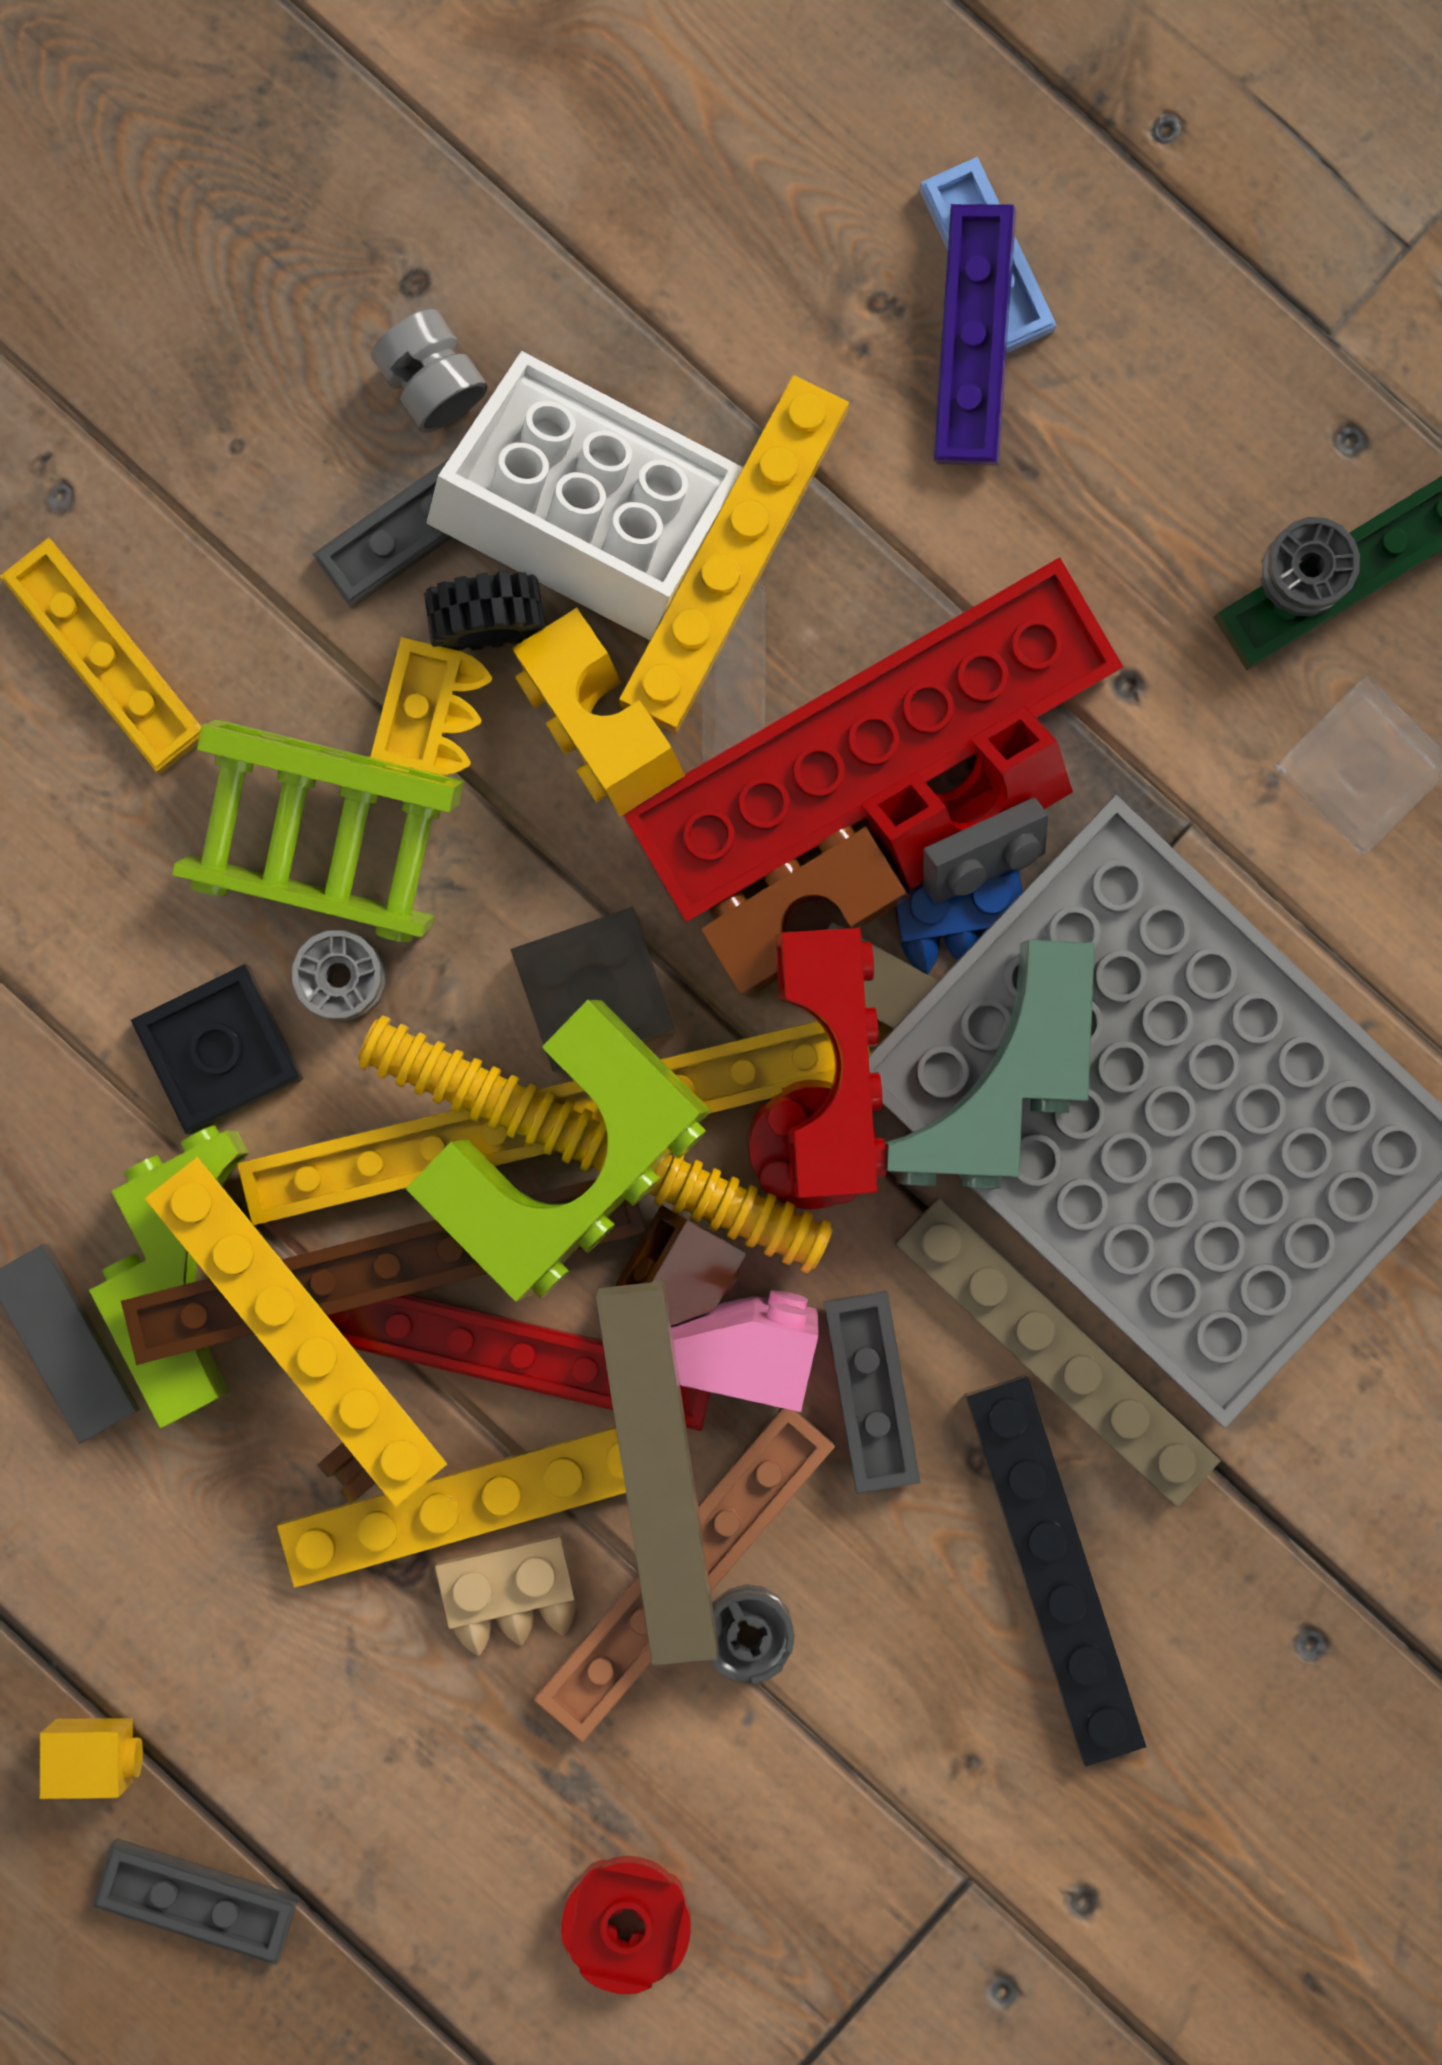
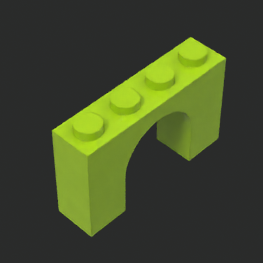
M587 1000L542 1046L594 1100L606 1125L608 1138L606 1160L600 1175L589 1190L567 1204H549L534 1200L515 1188L468 1139L450 1142L406 1188L515 1302L531 1296L534 1292L541 1299L546 1297L569 1274L570 1271L563 1265L569 1256L579 1246L586 1252H589L601 1242L615 1226L608 1218L611 1213L625 1199L632 1206L638 1203L661 1179L653 1170L671 1152L678 1159L683 1157L707 1132L699 1123L711 1110L602 1000Z

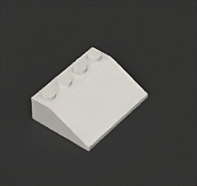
M521 351L438 475L426 524L518 572L535 575L539 583L651 641L743 467Z

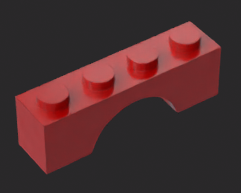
M861 928L779 933L775 935L779 1000L801 1008L821 1025L832 1045L835 1061L834 1078L825 1101L805 1121L787 1129L791 1194L798 1198L877 1193V1177H886L887 1155L883 1137L874 1138L872 1112L882 1111L883 1093L879 1072L870 1073L868 1047L878 1045L877 1012L875 1007H866L864 981H873L872 944L870 941L861 942Z

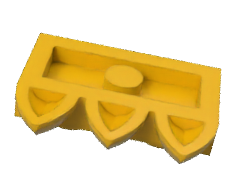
M401 637L370 757L440 775H451L468 768L471 765V761L466 753L453 741L445 738V733L466 732L482 723L475 709L455 694L456 691H472L491 683L492 677L481 662L464 652L441 646L433 647L429 643Z

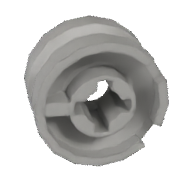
M327 930L311 937L298 950L292 965V985L298 999L311 1012L334 1021H353L369 1014L380 1002L379 1000L385 985L387 986V968L380 952L366 939L345 930ZM335 963L346 965L351 972L349 983L342 988H335L328 983L331 981V974L333 972L330 966Z

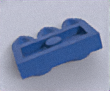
M1012 869L984 882L977 890L968 895H956L937 905L933 903L922 888L923 883L910 890L903 880L899 878L911 897L895 907L900 943L906 958L914 968L928 975L938 958L940 938L943 937L948 950L958 960L982 935V931L987 930L1023 892L1019 870Z

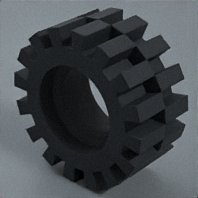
M509 571L488 576V573L476 574V577L473 578L462 576L454 578L455 582L443 581L437 583V587H429L424 592L430 640L433 647L441 646L457 651L465 648L481 650L485 646H492L493 648L502 647L504 643H520L523 639H527L545 628L538 578L533 574L527 575L524 572H517L510 575Z

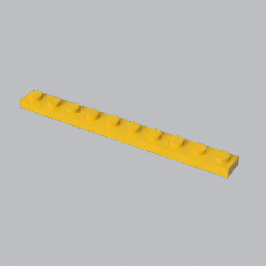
M817 1021L660 1059L711 1110L710 1113L771 1099L782 1093V1088L802 1080H822L832 1083L835 1071L832 1045L826 1032ZM574 1080L537 1089L536 1093L546 1096L548 1092L556 1094L555 1101L562 1105L567 1100L575 1104L573 1110L583 1113L584 1109L591 1110L593 1112L591 1118L599 1122L603 1118L594 1100ZM462 1108L459 1113L450 1110L237 1163L251 1222L253 1225L407 1188L436 1156L453 1141L468 1139L494 1166L546 1153L543 1152L544 1145L535 1142L530 1147L525 1144L526 1137L517 1133L515 1138H511L506 1135L507 1128L500 1125L495 1130L488 1127L489 1120L480 1117L478 1121H474L469 1118L470 1111Z

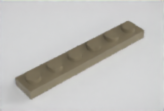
M937 1197L894 1243L1174 1506L1178 1508L1221 1461L940 1198Z

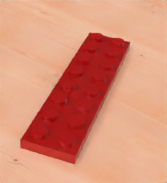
M1059 557L687 772L683 778L630 810L622 817L684 923H687L766 877L780 866L814 849L835 832L847 826H853L867 818L861 803L916 771L927 783L975 755L971 738L1013 712L1026 706L1038 718L1119 671L1124 666L1062 559Z

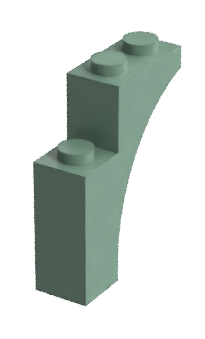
M1027 940L1020 943L1017 989L1011 1017L1004 1037L988 1067L966 1095L945 1114L906 1136L885 1142L887 1155L886 1171L897 1172V1184L936 1186L937 1173L962 1174V1187L1000 1189L1002 1176L1019 1177L1022 1099L1030 1098V1111L1069 1113L1070 1100L1088 1101L1095 943Z

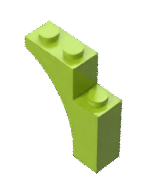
M215 1125L184 1139L181 1145L185 1152L173 1159L162 1163L159 1155H156L123 1172L128 1182L113 1189L111 1192L146 1260L141 1262L137 1253L115 1262L102 1270L106 1281L89 1290L160 1429L230 1393L216 1366L209 1347L136 1365L121 1305L122 1300L197 1281V1262L144 1198L196 1157L202 1161L223 1187L236 1169L237 1163L242 1162L249 1154V1151L238 1131L226 1130L219 1134Z

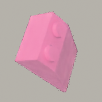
M772 1290L770 1291L769 1298L753 1295L720 1303L711 1312L672 1325L680 1385L801 1412L818 1340V1309L807 1307L808 1299L801 1295L787 1291Z

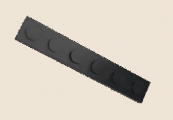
M1023 1375L966 1393L965 1397L1083 1764L1087 1767L1146 1748L1028 1377Z

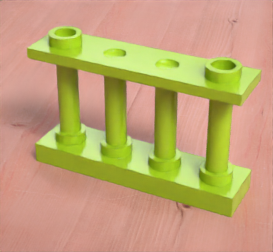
M219 719L201 726L197 750L216 755L214 764L220 766L203 855L200 857L190 854L175 862L172 872L173 876L191 880L190 888L192 890L208 895L226 896L228 895V890H233L376 926L375 934L388 940L412 942L413 936L422 938L432 928L435 915L413 910L414 900L432 819H439L441 811L450 813L459 806L464 780ZM254 765L278 770L277 780L282 782L264 872L227 863L246 772H253ZM316 780L339 785V795L345 798L326 888L289 879L308 788L315 787ZM378 795L403 801L401 810L407 813L388 903L351 894L370 803H377Z

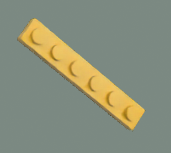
M795 375L792 376L619 698L620 707L626 709L640 700L656 725L677 735L843 423L849 409L848 401Z
M198 1157L144 1198L395 1507L447 1465L446 1461Z
M616 1426L430 1479L397 1507L393 1505L384 1493L354 1501L351 1505L346 1503L283 1521L277 1525L293 1586L296 1588L626 1493Z

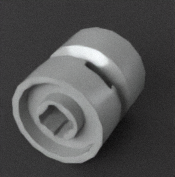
M435 309L420 311L393 326L381 336L370 353L390 387L404 389L400 401L420 432L426 433L438 430L463 416L482 399L488 389L487 383L469 356L461 353L455 354L458 340L439 311Z

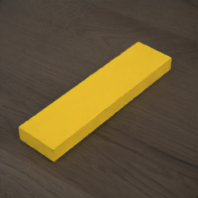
M49 537L0 575L2 581L155 772L161 775L198 746L201 724Z

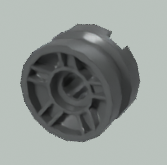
M1307 517L1293 522L1268 546L1261 560L1263 564L1260 581L1266 596L1273 604L1291 615L1313 616L1325 612L1352 589L1358 577L1360 553L1355 539L1342 525L1327 518ZM1311 556L1315 557L1318 560L1315 565L1317 577L1305 576L1300 571L1299 561H1307Z
M745 1584L730 1588L716 1598L712 1606L719 1651L718 1659L710 1660L716 1670L733 1682L738 1680L751 1682L752 1684L770 1680L782 1671L787 1659L792 1654L795 1635L789 1609L780 1597L765 1587ZM746 1620L748 1626H754L757 1629L761 1628V1637L755 1644L746 1645L737 1638L741 1622Z

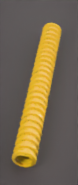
M382 1015L379 1020L376 1019L372 1024L357 1058L359 1060V1068L368 1070L372 1066L378 1069L377 1076L385 1079L388 1075L396 1077L395 1084L400 1087H404L407 1083L415 1086L414 1093L422 1096L425 1091L433 1094L432 1101L437 1104H441L443 1100L452 1103L451 1110L459 1113L462 1108L470 1111L469 1118L474 1121H478L480 1117L489 1120L488 1127L495 1130L500 1125L507 1128L506 1135L511 1138H515L518 1133L526 1137L525 1144L530 1147L537 1142L544 1145L543 1152L551 1155L555 1150L563 1154L561 1159L563 1162L569 1164L574 1159L581 1162L580 1170L588 1172L590 1167L601 1173L607 1155V1130L603 1118L601 1122L591 1118L593 1115L591 1110L584 1109L583 1113L573 1110L575 1104L569 1100L564 1105L556 1102V1094L548 1092L546 1096L536 1093L538 1086L532 1083L527 1088L519 1085V1077L511 1075L509 1079L500 1076L501 1069L495 1066L490 1071L482 1068L483 1061L478 1058H474L472 1062L463 1059V1051L456 1049L453 1054L445 1051V1043L437 1041L435 1045L426 1042L428 1036L421 1032L416 1037L408 1034V1026L400 1024L398 1028L390 1025L391 1019L387 1016ZM669 1154L653 1170L661 1178L648 1193L655 1196L654 1204L662 1206L664 1201L673 1205L672 1212L679 1215L682 1210L691 1213L690 1220L696 1223L701 1218L710 1222L709 1229L717 1231L719 1227L728 1230L727 1237L733 1240L738 1235L746 1238V1246L754 1248L756 1244L764 1247L763 1253L767 1256L772 1257L775 1252L783 1255L782 1262L790 1265L794 1260L801 1264L800 1270L808 1274L818 1265L832 1234L831 1221L823 1218L818 1223L812 1220V1212L804 1210L802 1214L794 1211L795 1205L788 1201L781 1206L775 1203V1195L768 1193L764 1198L757 1194L758 1188L756 1186L749 1185L747 1189L739 1186L740 1180L732 1176L727 1181L720 1177L721 1170L713 1168L711 1172L703 1170V1162L695 1159L690 1164L683 1160L685 1155L678 1159L675 1155Z

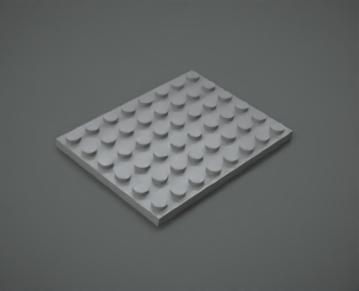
M1115 795L1109 799L869 1054L870 1073L879 1072L882 1083L883 1106L910 1132L925 1127L960 1101L979 1080L992 1061L1004 1037L1012 1013L1017 989L1020 943L1027 940L1095 943L1088 1101L1070 1100L1069 1113L1030 1111V1098H1023L1019 1177L1002 1176L1000 1189L969 1188L1219 1425L1226 1428L1441 1198L1442 1104L1119 796ZM956 1174L962 1180V1174Z

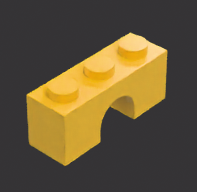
M577 607L512 648L524 669L514 678L534 709L545 703L554 716L545 722V725L563 754L566 756L573 750H576L585 763L576 769V772L596 803L607 797L621 817L685 776L673 748L640 700L613 715L598 716L592 714L597 701L604 694L622 684V681L608 652Z

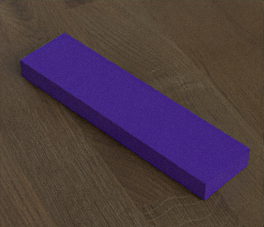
M951 204L934 461L937 464L999 465L1016 208L1014 205Z

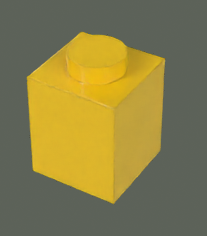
M133 1718L55 1719L41 1731L40 1799L119 1798L133 1783V1778L140 1776L142 1769V1740L140 1737L133 1738Z

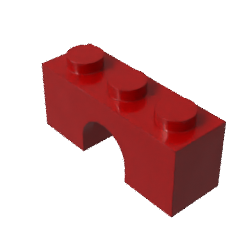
M1026 706L971 738L976 754L975 765L969 777L957 788L946 793L935 794L915 771L861 803L875 840L892 868L910 890L923 883L924 848L1034 797L1046 809L1073 793L1057 740Z

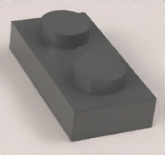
M1034 797L924 848L922 888L933 903L937 905L956 895H968L977 890L984 882L1007 871L1028 867L1039 856L1045 854L1049 814Z

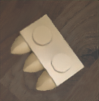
M562 1533L440 1561L435 1565L449 1629L453 1628L455 1635L462 1645L477 1656L481 1655L488 1642L491 1631V1619H496L503 1633L519 1646H522L529 1636L533 1624L534 1609H538L547 1625L562 1636L567 1634L573 1623L576 1611V1594Z

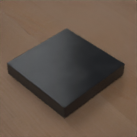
M243 964L131 1019L132 1025L185 1134L194 1133L303 1079L261 989L247 964Z

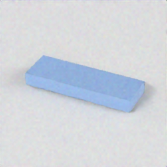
M978 157L920 183L919 191L947 251L951 204H1000ZM1016 237L1014 238L1007 353L1053 333L1057 326Z

